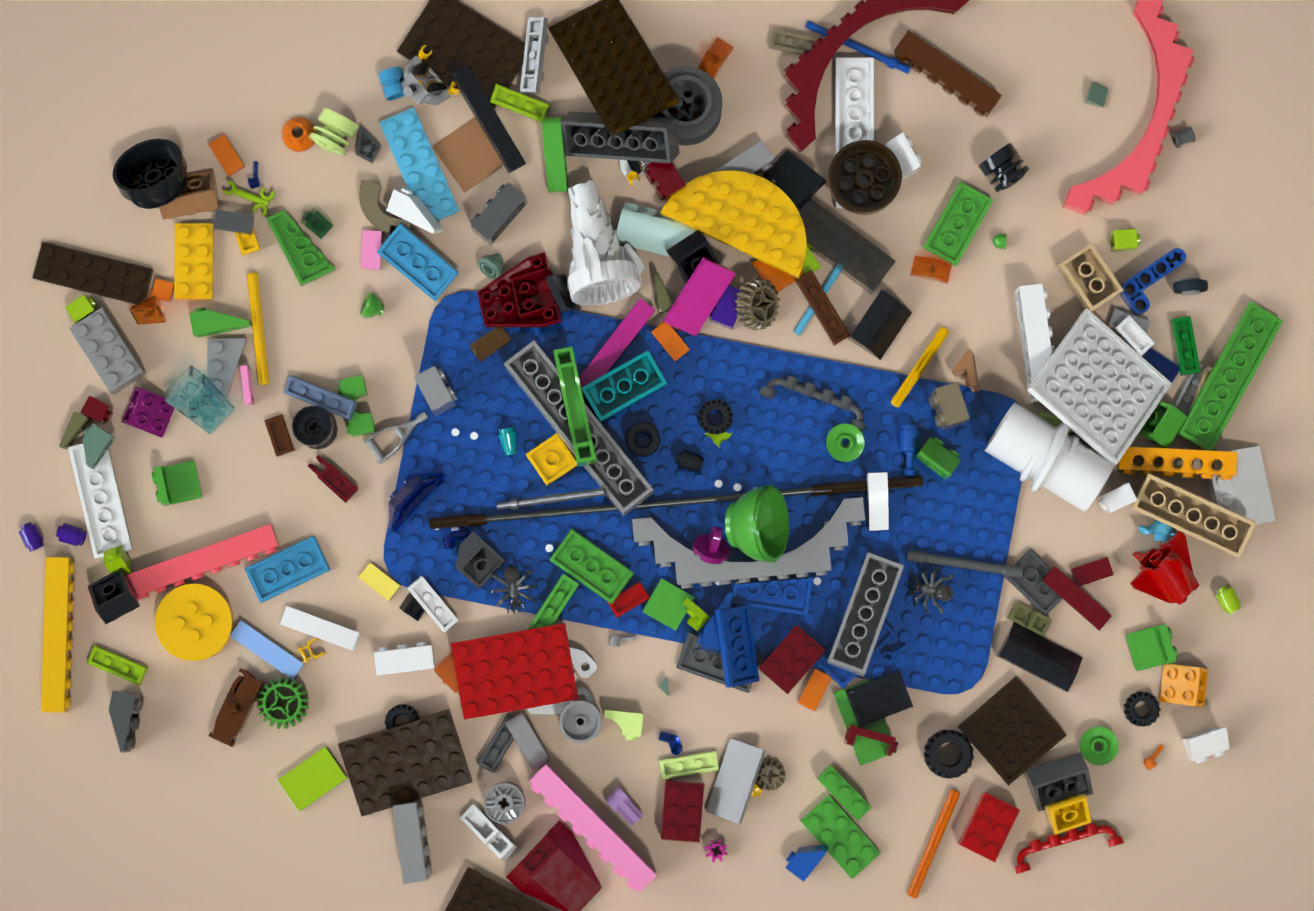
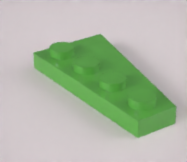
M284 210L267 218V222L300 287L335 271V268L317 250L310 239L303 234Z

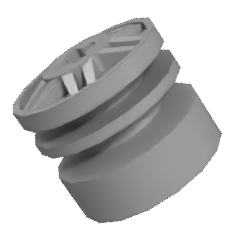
M501 782L494 785L487 791L484 798V809L487 816L499 824H508L515 821L523 814L526 806V798L523 791L518 785L511 782ZM504 798L510 803L505 809L502 808V804H499V801H502Z

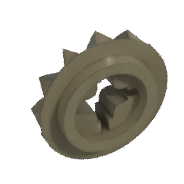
M776 760L762 761L756 782L765 790L778 789L785 781V769ZM770 766H772V772L779 775L772 777L771 783H769L768 777L762 775L769 772Z

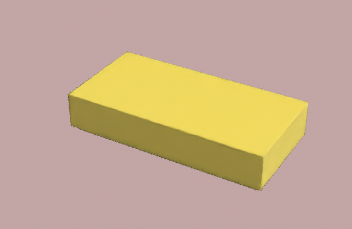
M369 563L358 577L388 601L400 588L398 583L372 563Z

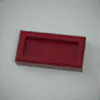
M1108 557L1070 569L1075 584L1078 587L1114 575Z

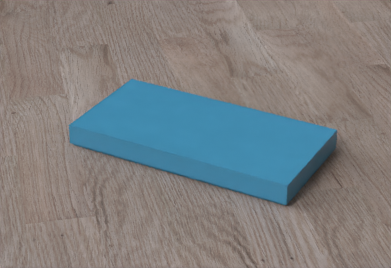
M402 222L377 251L380 256L434 301L438 299L459 274V271Z
M315 536L244 568L260 603L331 571Z

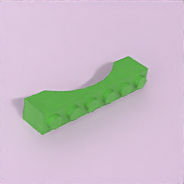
M573 347L553 350L577 466L597 463Z

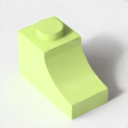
M605 710L604 718L616 722L622 730V735L626 736L625 739L637 740V737H641L642 713Z

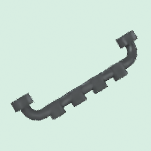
M788 376L787 380L774 378L767 383L766 387L762 386L759 395L773 399L776 393L773 388L776 385L783 386L788 390L802 393L807 397L816 398L823 403L835 405L842 410L855 413L856 420L852 419L850 424L856 426L861 432H864L866 424L863 423L864 415L862 410L858 406L851 404L853 399L842 396L841 399L835 398V393L824 389L823 393L816 391L817 386L811 383H806L805 386L797 384L798 379Z

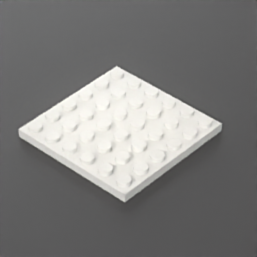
M1085 309L1027 391L1115 466L1172 383L1091 311Z

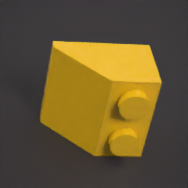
M1081 793L1070 796L1069 798L1045 805L1047 819L1055 835L1091 823L1085 794Z

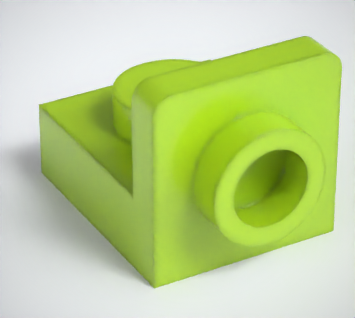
M686 598L682 604L688 608L686 612L691 616L687 623L696 631H699L710 617L689 598Z

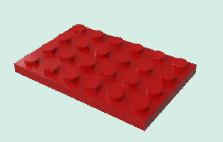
M565 623L451 643L464 720L579 700Z

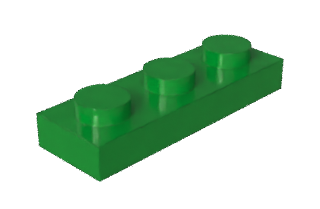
M1191 316L1171 319L1180 376L1199 374L1201 369Z

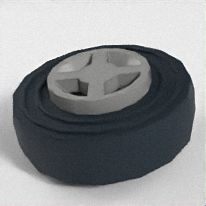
M1200 278L1181 279L1173 283V291L1183 296L1198 295L1201 292L1208 291V282Z

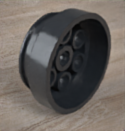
M150 139L126 150L116 161L112 176L119 192L124 198L132 201L134 205L140 208L153 209L169 204L183 192L187 184V162L180 148L174 142L167 139Z

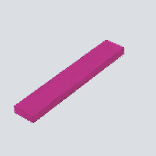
M642 299L638 300L579 377L581 388L610 371L656 311Z

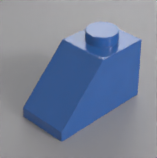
M829 846L799 847L796 852L791 851L786 858L788 863L785 868L804 882L827 853Z

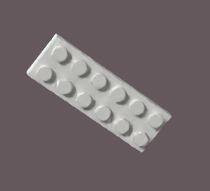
M83 444L68 447L94 559L104 557V551L122 545L125 552L133 550L110 450H107L96 468L91 469L87 466Z

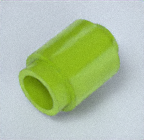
M1228 585L1217 589L1218 593L1215 596L1223 611H1226L1228 615L1242 608L1240 606L1241 601L1232 586L1228 587Z

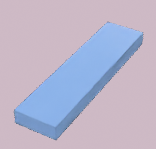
M240 620L231 633L230 637L292 680L304 665L300 660L242 620Z

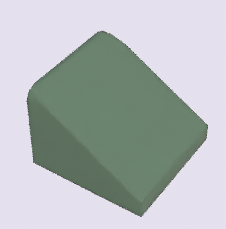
M1091 82L1085 103L1104 107L1108 89Z

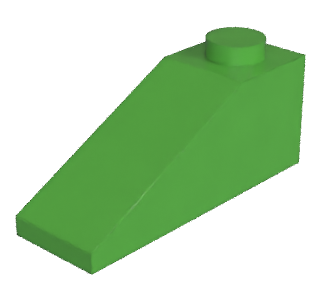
M205 308L194 309L193 313H189L193 336L196 338L252 327V323L248 320L205 310Z

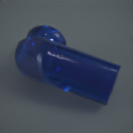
M660 732L658 740L667 742L671 753L679 755L683 750L679 737L667 732Z

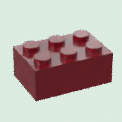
M795 625L758 669L782 691L789 694L826 650L798 625Z
M665 781L662 840L700 843L704 783Z

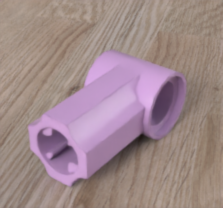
M619 786L605 799L608 805L615 812H618L630 826L634 825L643 816L641 811L630 801V798Z

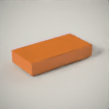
M225 134L208 144L229 177L245 167Z
M663 322L651 331L652 335L674 362L690 351L669 324Z
M814 669L798 703L815 712L832 678Z

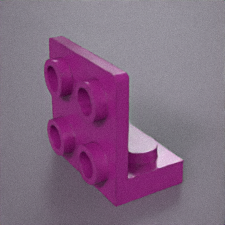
M135 387L121 422L162 438L176 402Z

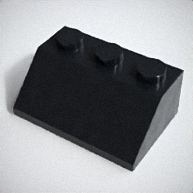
M881 289L849 337V340L881 360L912 312L899 300Z

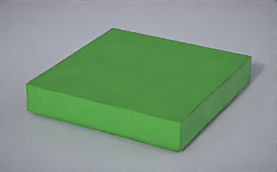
M661 578L643 613L676 631L688 609L682 603L686 598L693 602L695 597Z

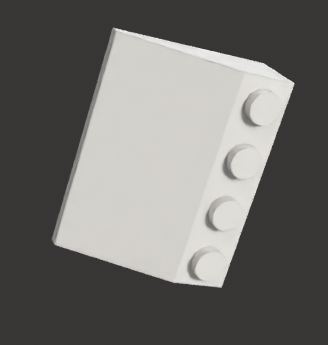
M1260 446L1227 451L1239 453L1238 477H1233L1232 480H1222L1221 476H1213V479H1207L1212 501L1254 520L1256 525L1276 521ZM1217 460L1213 463L1214 470L1217 471L1222 468V461Z

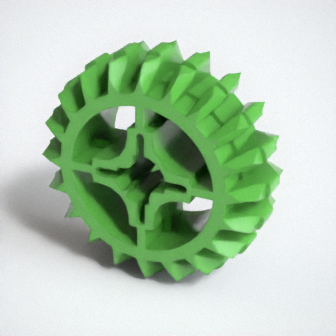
M278 677L277 684L274 679H271L270 683L272 686L270 687L266 683L264 687L267 691H259L264 697H257L258 701H263L262 704L257 705V708L264 709V711L259 712L260 716L267 715L263 719L264 722L271 719L269 726L272 727L277 722V729L281 728L282 723L284 728L288 729V722L294 727L296 726L295 719L298 722H302L299 715H307L302 709H309L308 705H304V701H309V698H303L302 696L307 693L306 690L299 691L303 687L302 684L295 687L297 680L293 679L291 684H289V677L285 678L284 683L282 677ZM279 687H288L295 694L287 697L280 691ZM274 691L276 700L268 707L269 696ZM281 698L283 700L291 699L287 701L288 703L285 708L284 706H277L281 702L279 701ZM298 699L297 710L292 715L291 703ZM280 709L287 719H279L271 712Z

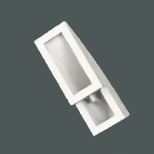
M887 472L867 473L869 531L889 530Z
M474 804L460 817L502 861L505 862L518 848Z

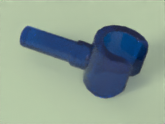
M254 161L253 177L248 178V184L251 189L260 186L257 161Z

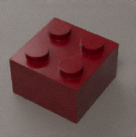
M651 162L646 165L645 176L651 185L655 184V192L661 201L665 200L667 202L672 195L686 187L685 182L672 163Z

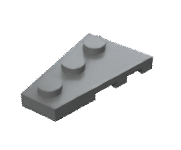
M208 338L207 396H228L242 356L241 354L247 342L246 338Z

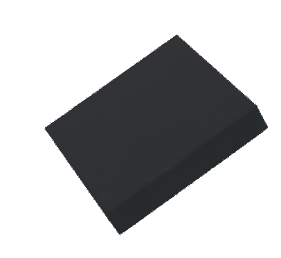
M565 274L551 275L546 278V282L562 313L581 309L580 305L575 304L571 300Z

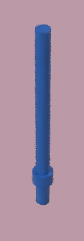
M809 20L807 21L806 28L825 37L828 36L826 32L829 29ZM850 39L843 43V45L887 64V67L893 70L895 68L906 74L910 72L911 67L899 62L897 58L885 56Z

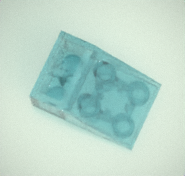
M192 365L166 390L165 401L208 434H211L235 409L215 385Z

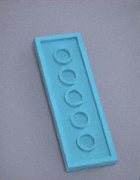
M415 108L379 122L408 189L412 190V194L421 199L437 222L460 212Z

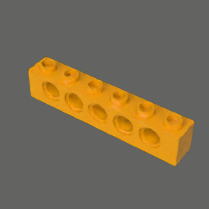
M1129 447L1120 459L1118 469L1124 471L1123 474L1135 475V472H1143V475L1146 476L1150 472L1152 474L1162 473L1164 477H1174V474H1182L1181 477L1193 478V475H1201L1203 479H1213V476H1221L1222 480H1232L1233 477H1238L1239 453ZM1144 457V464L1136 466V458ZM1159 457L1163 458L1164 464L1161 467H1155V460ZM1178 458L1183 460L1181 468L1174 467V461ZM1202 460L1203 466L1200 469H1194V461ZM1220 460L1222 461V468L1216 471L1213 469V463Z

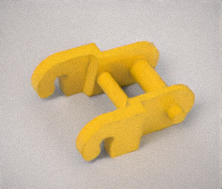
M318 638L306 642L307 645L303 648L301 646L298 647L299 650L296 652L301 653L304 659L302 663H309L308 660L312 658L316 660L326 654L325 651L317 656L313 654L310 644L317 641ZM306 648L309 650L311 654L309 658H307L304 652V649Z

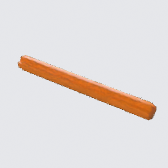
M954 789L949 791L907 892V895L914 899L918 897L960 796V792Z

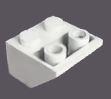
M901 133L884 144L895 154L900 163L902 181L919 172L922 160L918 153L914 154L911 148L913 143L909 136L905 137L904 133Z

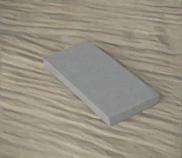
M730 738L706 812L742 824L766 750Z

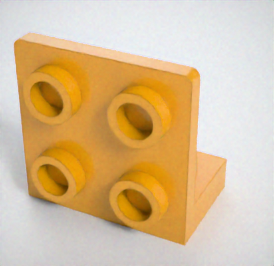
M1164 664L1160 702L1204 708L1209 669Z

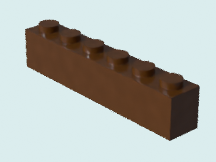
M909 30L894 50L897 59L911 64V68L917 73L922 72L927 75V79L930 82L940 84L943 87L942 89L949 95L953 93L958 97L959 102L973 107V111L979 116L983 117L984 115L988 117L1002 96Z

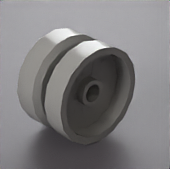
M584 699L573 700L568 703L561 711L559 719L560 730L563 735L575 743H586L594 739L599 733L602 724L601 713L597 706ZM577 719H584V724L578 725Z

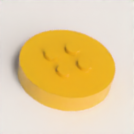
M186 584L173 589L160 602L155 615V630L161 645L173 656L187 661H201L217 655L228 644L234 629V615L228 600L216 589L202 584Z

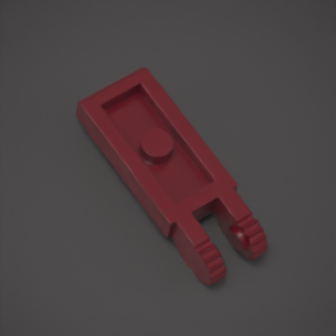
M318 454L316 456L317 461L326 468L320 472L311 463L308 467L318 476V479L342 501L347 503L359 489L331 463L329 464Z

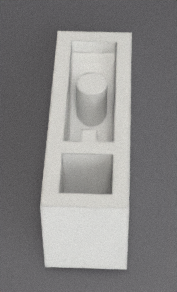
M405 187L393 190L386 211L433 234L443 232V228L421 199L412 194V190Z
M1129 483L1099 496V505L1107 514L1137 501Z

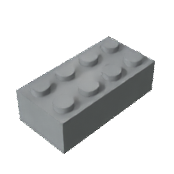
M100 308L69 328L110 393L115 395L146 375V372L111 317L103 308Z
M419 801L396 804L393 806L403 884L427 881L432 874V865L427 861L430 849L429 844H425L424 839L427 836L426 824H422V817L425 816L424 807L420 805Z

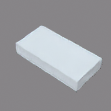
M1130 315L1114 328L1140 356L1155 344Z

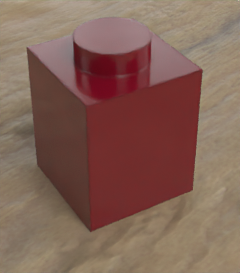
M89 395L81 413L105 424V422H109L113 415V407Z

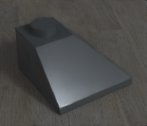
M473 531L460 544L456 569L480 589L505 560Z

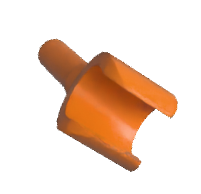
M1160 744L1156 751L1143 761L1147 770L1157 766L1154 759L1163 750V745Z

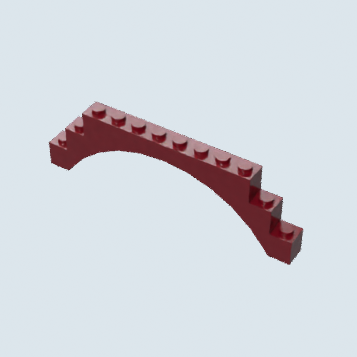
M861 0L854 6L856 10L852 14L848 12L840 19L842 23L838 27L833 25L826 32L828 34L827 37L823 40L821 37L812 44L814 48L810 52L805 50L798 57L800 61L797 64L791 63L784 69L786 73L782 77L797 93L795 95L793 92L785 99L787 103L784 105V108L798 122V124L794 122L786 129L788 133L785 137L799 153L816 139L815 106L818 88L825 69L836 51L859 29L884 16L904 11L930 10L953 15L969 0H867L865 2Z

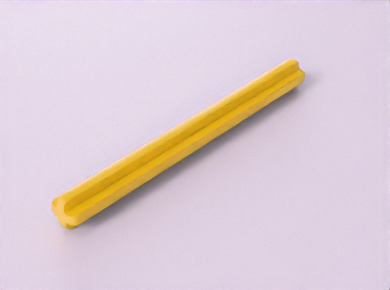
M252 272L247 274L257 379L258 384L263 386L269 384L259 277L258 273Z

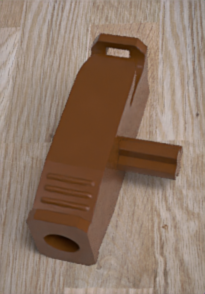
M240 668L239 672L244 677H237L232 684L217 715L214 732H210L208 735L230 747L235 746L236 743L233 740L236 739L244 728L260 694L259 691L262 690L265 683L243 668Z

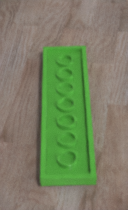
M1253 302L1247 304L1190 408L1187 419L1177 434L1203 450L1213 451L1283 323L1281 319Z

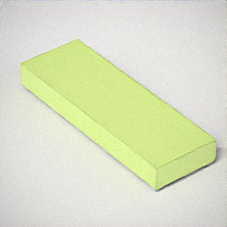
M716 751L659 760L662 779L719 770Z

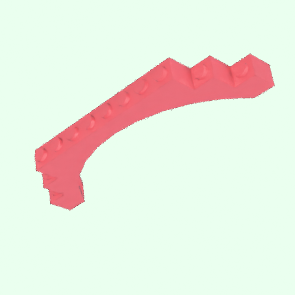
M1137 0L1133 11L1134 17L1147 36L1155 60L1157 92L1151 121L1141 141L1132 153L1118 166L1096 179L1072 186L1066 197L1064 208L1085 215L1088 210L1091 211L1095 200H1092V198L1113 205L1115 201H1119L1123 190H1120V188L1141 195L1149 188L1151 181L1148 178L1150 173L1153 174L1157 165L1154 162L1156 155L1160 156L1163 145H1161L1162 138L1167 137L1170 128L1167 127L1169 120H1173L1176 112L1173 109L1175 102L1178 103L1182 92H1180L1181 85H1185L1188 79V74H1186L1187 68H1191L1195 59L1192 56L1194 50L1172 43L1176 42L1179 36V31H1177L1178 24L1158 18L1161 17L1164 6H1162L1163 0Z

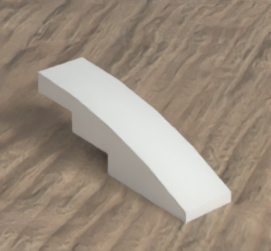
M286 606L280 623L281 625L352 651L355 650L361 634Z

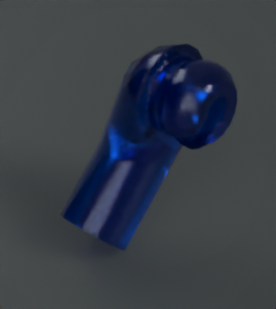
M468 529L455 530L443 538L444 548H454L455 544L453 541L467 538L469 536Z

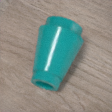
M514 427L498 429L499 434L497 435L505 455L516 454V431H514Z

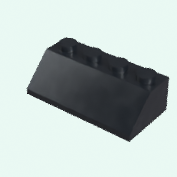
M1013 622L996 656L1064 692L1069 691L1083 658Z

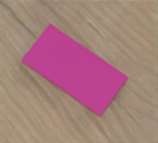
M703 257L667 313L664 322L696 336L736 273Z

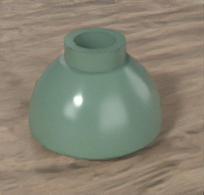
M497 253L486 255L479 259L478 266L485 276L496 279L502 274V262L504 260Z

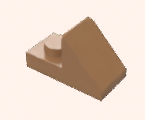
M970 349L966 351L953 368L952 374L954 377L964 376L966 387H970L972 392H977L980 389L975 356Z

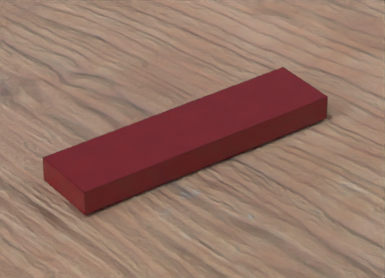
M1053 566L1041 580L1097 630L1100 631L1112 617L1056 566Z

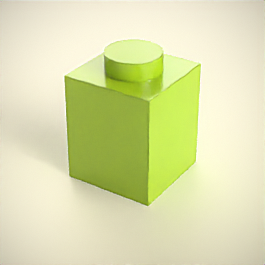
M1137 229L1113 230L1111 232L1112 252L1133 251L1141 243L1140 234H1137Z
M83 294L67 305L65 309L77 324L97 311L95 308L97 304L91 296L88 298Z
M122 545L104 551V565L110 574L120 568L124 570L126 575L132 573L131 560Z

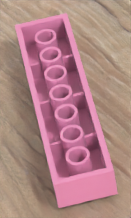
M548 763L529 781L531 783L530 788L536 794L541 793L545 797L544 802L550 808L555 807L559 811L558 816L564 822L569 820L573 824L571 828L577 835L583 834L587 838L585 842L591 849L597 848L601 852L599 856L605 863L610 861L614 865L613 870L618 876L622 877L624 875L628 879L627 884L632 890L636 891L638 889L641 892L657 876V872Z

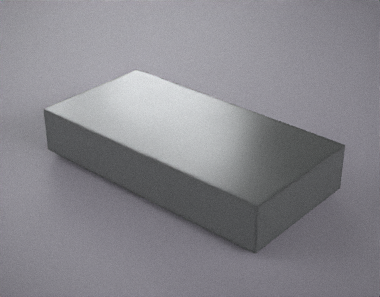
M216 210L213 229L252 235L255 216Z

